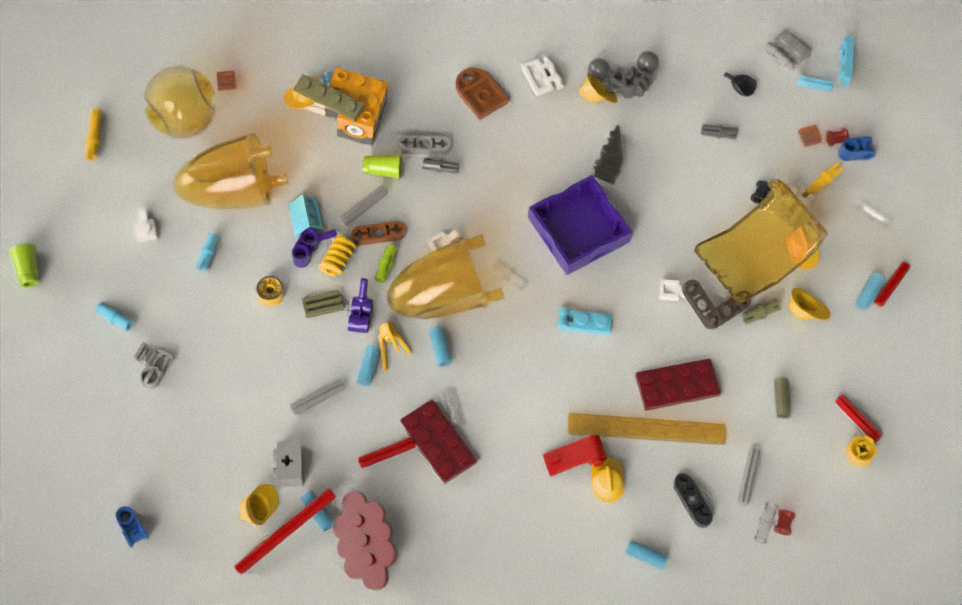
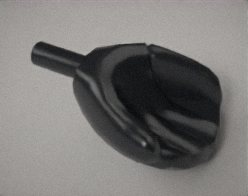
M727 72L724 73V76L731 80L733 89L739 95L749 97L755 93L757 82L747 75L733 76Z

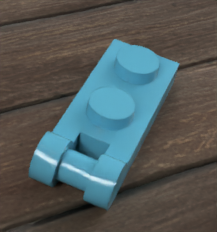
M850 35L844 37L840 47L841 56L839 63L842 64V68L839 70L838 79H841L842 87H848L852 78L854 38Z
M565 307L558 309V316H560V319L557 321L558 329L610 335L612 314L570 310ZM567 318H573V321L568 322Z

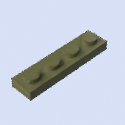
M302 74L293 88L295 92L354 122L357 121L365 108L363 103L305 74Z

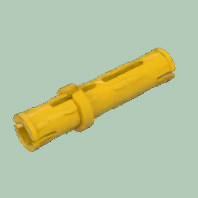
M99 108L91 109L89 132L85 141L87 145L85 158L89 161L97 160L98 147L101 143L99 136L103 111Z
M835 162L827 171L821 172L820 177L805 188L806 192L802 196L807 198L810 193L815 195L827 184H831L833 179L844 171L843 166L836 170L840 163Z

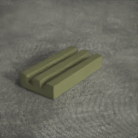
M339 290L302 299L306 318L344 310ZM338 303V305H335V306H330V307H326V308H322V309H317V310H313V311H308L309 309L318 308V307L321 308V307H325V306H327V305H331V304Z

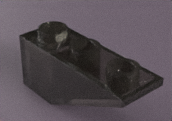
M616 125L614 131L611 130L607 137L609 142L607 145H603L600 152L602 156L600 160L596 159L593 166L595 178L613 185L623 165L619 125Z

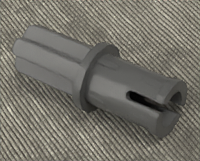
M721 124L719 126L702 125L701 135L714 136L717 139L722 137L736 140L738 128L722 127Z
M424 157L422 169L438 171V173L443 171L457 174L460 165L443 161V159L435 160Z

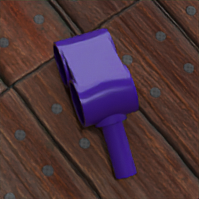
M312 229L304 230L292 249L294 265L299 268L306 267L310 262V256L318 249L320 241L338 235L336 229L317 234ZM301 254H302V255H305V256L302 257V258L297 257L298 255H301Z
M361 278L359 296H353L351 314L348 321V331L368 333L373 299L367 297V278Z

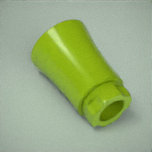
M402 154L364 156L363 173L401 179L403 168Z
M20 244L12 247L9 250V254L12 258L20 287L31 288L38 285L39 273L36 260V246L33 244Z

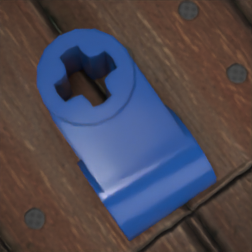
M865 136L845 139L838 151L839 158L843 161L869 160L874 158L876 151L872 148V138Z
M122 506L116 511V520L130 548L136 542L149 538L131 507ZM131 514V518L128 521H122V516Z

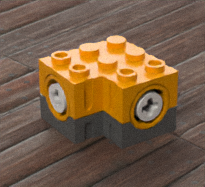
M338 67L335 68L329 87L365 105L356 122L325 107V116L337 119V136L372 146L379 121H381L384 112V106L387 103L389 82L377 80V78L366 75L363 76L352 71H345Z

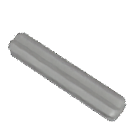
M382 185L344 213L341 216V220L346 225L350 224L386 196L387 189Z
M337 380L290 405L291 411L296 415L345 390L342 380Z
M753 448L748 453L738 497V503L745 506L750 501L760 451Z

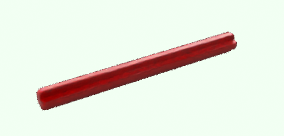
M330 488L324 491L234 566L239 574L245 573L336 498L334 492Z

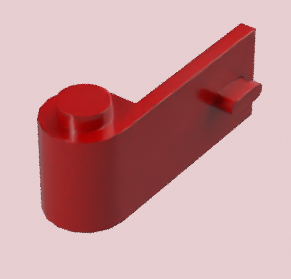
M591 435L545 453L543 458L549 476L552 477L587 462L589 465H594V467L602 466L607 460V454L601 437L599 435Z

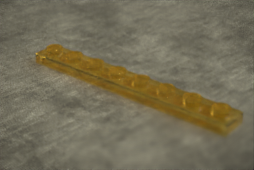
M568 413L567 434L725 445L726 424Z

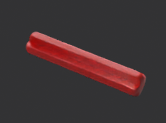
M903 261L874 300L876 305L879 307L884 306L911 268L910 264Z
M840 395L835 400V403L874 443L882 438L883 435L844 395Z
M412 437L360 456L358 458L361 468H365L415 448V442Z

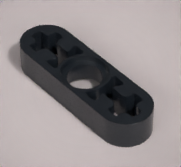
M684 473L677 475L673 482V487L697 527H708L713 520V514L689 475ZM680 480H681L682 482H685V481L687 482V484H686V486H685L686 489L684 488L683 485H681V486L678 485L679 482H680ZM695 496L698 499V504L695 506L690 505L687 498ZM700 513L702 516H707L706 522L699 520Z

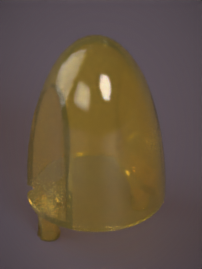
M187 66L167 67L156 73L145 88L143 98L148 103L145 113L150 123L168 137L175 139L193 138L204 132L214 119L216 105L212 103L211 98L215 92L209 80L201 72Z
M250 133L218 143L191 158L177 172L173 185L176 194L190 204L210 209L234 210L270 205L273 187L288 185L289 182L286 173L275 176L269 175L266 158L273 157V154H271L273 153L270 145L262 147L258 137L254 133Z
M480 234L467 240L460 237L459 241L439 248L403 269L393 280L387 291L386 299L389 307L394 312L405 317L428 319L458 314L479 307L486 309L489 303L505 299L501 287L485 293L482 291L469 253L470 250L486 246L483 235Z

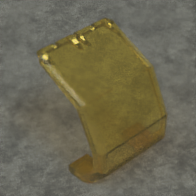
M772 179L767 184L771 189L769 195L732 227L695 246V254L701 261L705 262L704 264L712 274L717 276L716 278L723 287L729 290V294L736 302L744 303L775 287L804 264L821 247L828 235L825 227L792 190L779 179Z

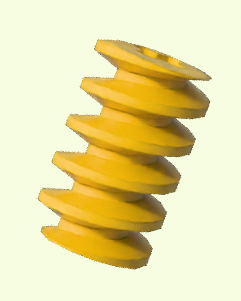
M336 235L333 244L330 245L329 250L326 252V256H324L319 264V269L331 277H335V274L341 275L343 271L340 268L344 269L346 267L344 262H349L348 256L353 255L351 250H356V245L345 236Z

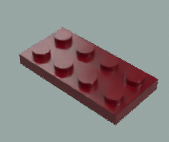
M710 358L635 373L644 411L719 397L721 394Z
M433 399L400 419L401 425L408 435L413 438L416 446L443 484L448 483L477 464L476 458Z

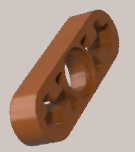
M400 221L358 226L352 230L351 236L353 243L359 246L396 241L405 237L406 228ZM395 228H398L400 233H396ZM376 230L384 232L381 237H376L373 233ZM358 233H361V235H362V238H361V239H359Z

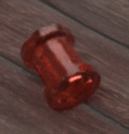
M842 128L839 131L832 132L828 130L826 132V141L829 147L834 146V144L843 143L845 139L849 138L846 128Z
M780 509L777 513L779 516L777 525L774 526L773 530L780 535L789 536L792 533V520L795 519L796 514L792 511Z

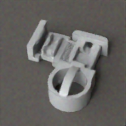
M145 342L141 344L134 355L135 360L146 362V367L140 374V380L143 386L148 389H154L160 384L164 377L163 370L170 360L174 362L172 354L162 349L156 351L148 347ZM153 373L158 375L155 382L148 383Z

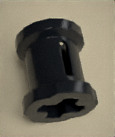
M760 180L756 183L757 188L750 199L758 205H765L766 197L771 192L772 186L768 182Z

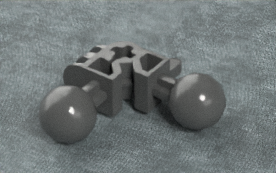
M643 52L637 59L638 67L632 66L629 69V74L626 75L625 71L620 67L616 72L610 70L609 63L605 59L596 58L589 63L588 73L592 74L597 80L606 79L610 81L605 88L607 93L616 91L625 98L642 97L644 92L653 83L648 73H653L657 70L659 59L654 52Z

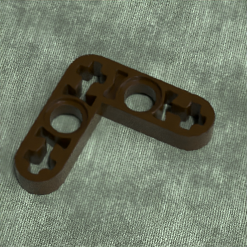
M691 279L682 285L683 295L702 324L709 330L720 327L751 304L750 295L746 292H739L715 308L697 280ZM693 285L695 288L689 292L688 289ZM697 294H700L699 297L693 299L694 296H696ZM740 298L745 299V301H743L742 304H739L737 306L734 305V303L738 302ZM699 300L705 301L706 308L704 310L698 307L697 303ZM724 306L731 308L729 316L723 313ZM709 310L711 311L710 313H708L707 315L704 316L703 313H705V312H707V311H709ZM714 317V323L710 324L709 321Z

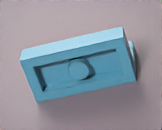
M302 194L289 203L288 206L295 236L299 237L306 229H312L316 233L323 231L316 197Z

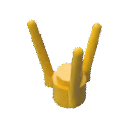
M392 322L384 323L379 327L381 334L378 335L384 372H387L384 341L392 342L396 351H400L396 341L397 338L409 355L412 353Z

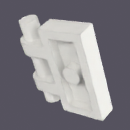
M549 57L543 59V64L540 63L539 59L522 64V70L536 96L552 91V84L556 85L558 89L564 87L563 79L557 73L556 65ZM545 72H549L551 76L548 77Z

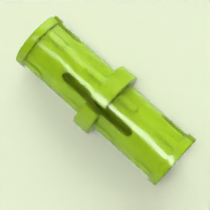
M386 245L383 257L379 259V267L374 277L377 282H386L389 270L393 268V260L398 250L394 245Z

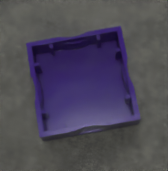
M593 175L571 185L559 194L552 195L530 206L528 210V219L566 275L630 243L631 229L620 213L610 204L606 193Z

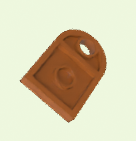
M467 68L458 74L455 85L456 91L479 121L509 103L508 97L484 70ZM471 76L473 79L471 81L464 80V77Z

